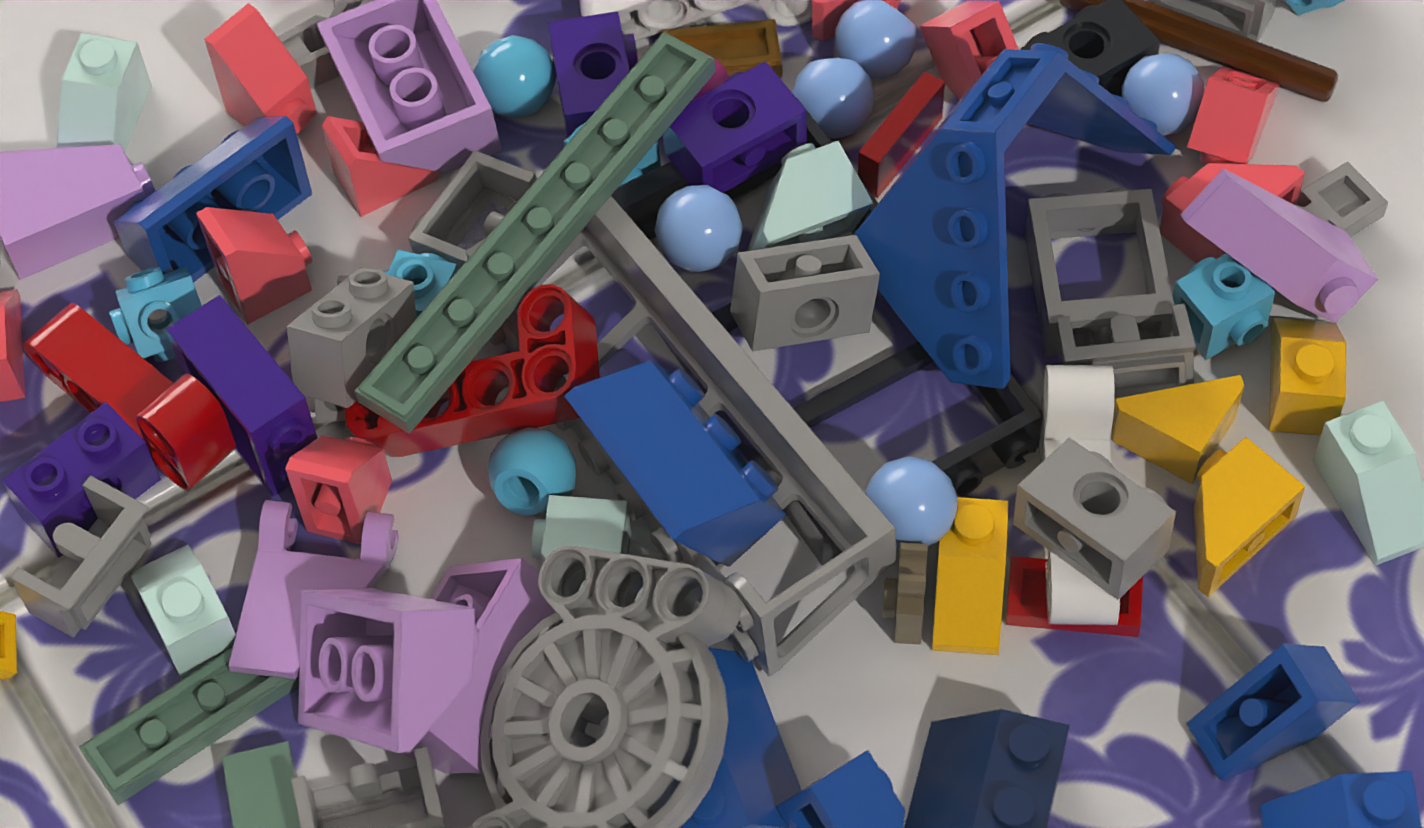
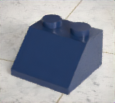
M1004 709L931 721L904 828H1048L1070 725Z

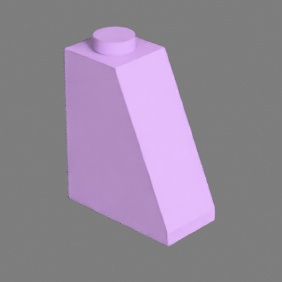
M121 144L0 152V238L19 279L26 278L120 238L114 221L124 215L127 209L135 202L144 200L153 194L155 189L143 163L131 166Z

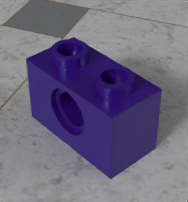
M618 11L548 22L552 56L567 138L579 126L587 122L630 72V69L638 62L634 34H622Z
M765 61L746 72H737L731 75L722 85L694 100L692 99L663 133L664 153L690 186L708 185L724 193L777 164L795 148L807 144V110Z
M107 402L2 480L20 517L58 558L64 555L58 550L53 540V532L59 525L73 523L88 531L98 519L82 486L89 476L134 499H137L161 480L146 442Z

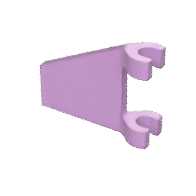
M265 500L260 516L258 549L228 665L230 671L296 679L299 676L301 590L372 588L388 569L396 553L399 534L398 530H392L394 523L393 514L367 511L362 530L361 555L358 559L290 551L295 542L298 528L297 519L290 518L292 505L289 502Z

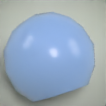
M860 0L853 3L841 15L835 28V47L839 58L854 60L863 67L871 79L883 80L898 74L910 63L916 50V26L906 16L883 0Z
M1170 53L1143 57L1129 69L1121 86L1122 98L1128 101V108L1139 117L1154 122L1157 125L1156 131L1163 136L1181 133L1195 122L1205 91L1204 81L1190 60Z
M827 58L810 62L797 76L793 89L794 96L798 98L828 138L839 139L855 133L867 121L873 109L875 92L872 80L863 67L854 60Z
M697 185L677 190L664 201L659 208L654 231L661 252L670 262L689 272H702L723 266L737 251L743 225L737 207L728 195L708 185Z
M904 457L885 463L870 479L865 492L895 527L896 548H900V543L935 544L946 535L956 516L957 494L951 479L933 462L924 458Z

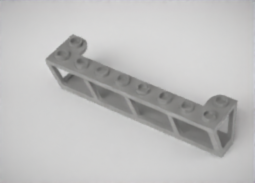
M610 196L533 288L542 285L576 250L583 246L587 247L635 304V307L597 343L599 369L644 325L651 324L707 390L705 397L699 404L709 417L720 410L726 412L782 479L778 490L772 495L780 507L784 509L795 500L801 502L842 553L766 603L740 573L735 572L725 578L720 572V569L724 566L723 564L673 541L581 418L557 423L556 426L563 432L569 428L574 431L581 440L578 443V448L588 466L598 476L604 472L609 475L617 485L613 489L617 500L628 502L629 517L633 521L642 517L653 532L650 534L651 541L664 561L689 564L697 567L734 590L740 600L741 616L736 629L727 638L734 650L745 662L748 663L755 659L770 677L787 664L897 560L895 527L615 199ZM484 240L480 241L479 243L475 244L474 246L470 247L465 251L467 259L474 253V251L481 245V243ZM519 305L489 339L494 346L503 342L510 352L519 351L516 311ZM569 373L557 381L554 391L559 390L566 383ZM854 565L855 571L776 644L775 617ZM702 596L696 601L699 605L702 601Z

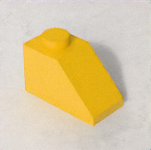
M1273 318L1271 322L1269 431L1321 436L1325 422L1340 417L1346 399V341L1337 324L1333 322Z
M1247 437L1242 439L1228 453L1223 449L1213 453L1202 465L1196 476L1200 481L1194 504L1198 589L1207 597L1212 595L1296 518L1306 487Z
M957 497V511L952 526L946 535L938 541L932 651L999 655L1009 501Z

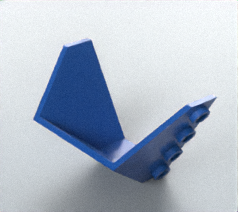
M1036 43L1031 46L1030 50L1004 49L963 95L853 234L857 235L880 273L877 290L952 383L1004 389L1011 379L1004 152L1025 124L1035 125L1117 152L1171 156L1176 149L1173 143L1156 131L1157 125L1154 122L1135 114L1128 108L1129 103L1127 100L1110 94L1098 84L1099 78L1096 75L1079 69L1068 60L1069 55L1065 50L1053 45Z

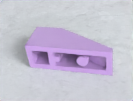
M1224 168L1181 213L1182 218L1188 225L1291 302L1333 323H1336L1348 310L1354 307L1358 300L1379 280L1346 231Z

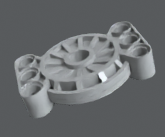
M576 546L561 547L553 551L544 560L538 579L540 592L555 610V613L541 620L517 643L498 671L486 701L480 733L481 762L491 800L497 809L477 818L468 828H679L692 816L710 789L723 756L728 725L726 691L716 660L707 647L726 639L736 629L741 616L739 597L731 587L689 564ZM643 588L640 597L635 601L638 592ZM702 596L699 607L693 612L696 601ZM609 714L607 728L597 742L596 738L585 734L588 722L600 725L601 721Z

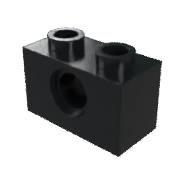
M1106 0L1097 6L1085 7L1072 20L1049 33L1041 32L1035 35L1021 50H1030L1031 46L1036 43L1059 47L1068 53L1069 61L1079 69L1096 75L1099 78L1098 84L1110 94L1121 97V86L1129 69L1143 57L1158 54L1160 40L1122 0Z

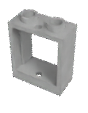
M1116 188L1104 193L1080 195L1055 193L1043 198L1028 199L1024 235L1045 357L1059 356L1058 317L1070 316L1076 347L1112 343L1110 321L1113 317L1121 314L1131 315L1136 319L1141 340L1171 337L1172 305H1174L1152 189L1128 190ZM1136 232L1148 294L1061 301L1051 239Z

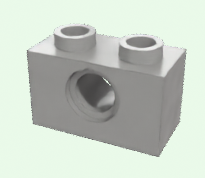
M857 235L738 252L730 312L752 352L869 333L880 273Z
M359 268L288 324L287 335L292 381L304 396L345 408L350 407L357 401L354 392L356 388L416 320L414 283L387 275L379 269Z
M1069 437L1017 485L1013 525L1119 600L1169 551L1176 511L1170 508L1158 493L1151 489L1140 487L1117 471L1103 455L1094 451H1088Z

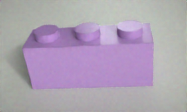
M374 0L316 23L380 161L448 173L462 167L474 150L489 156L502 151L492 108L437 0Z
M523 558L449 566L430 599L475 608V624L479 634V645L474 656L473 678L411 752H403L401 754L416 760L414 749L427 746L434 768L443 773L483 772L480 733L486 701L498 671L517 643L541 620L555 613V610L540 592L538 585L539 572Z
M375 588L301 590L298 724L396 753L411 752L473 678L474 656L479 645V634L475 624V608Z

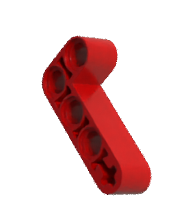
M543 284L535 287L523 297L518 307L519 351L471 361L410 434L363 406L358 400L346 408L345 419L347 427L355 436L373 443L378 448L384 449L386 455L390 457H403L506 435L526 427L538 428L580 418L564 396L574 387L600 378L597 332L594 318L561 287L553 284ZM564 314L561 323L550 331L553 321ZM569 373L566 383L559 390L554 391L557 381L563 375ZM508 387L506 396L499 403L495 404L499 393ZM449 400L446 410L438 416L441 406Z
M74 303L66 306L23 343L25 352L37 368L89 413H92L107 402L146 442L156 468L185 491H190L236 449V443L221 404L205 385L187 373L173 383Z

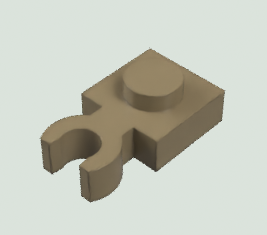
M900 543L898 579L885 578L883 618H896L894 643L921 645L928 544Z

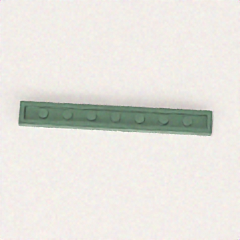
M663 32L356 388L354 392L358 402L410 434L521 303L523 297L538 283L716 72L715 59Z

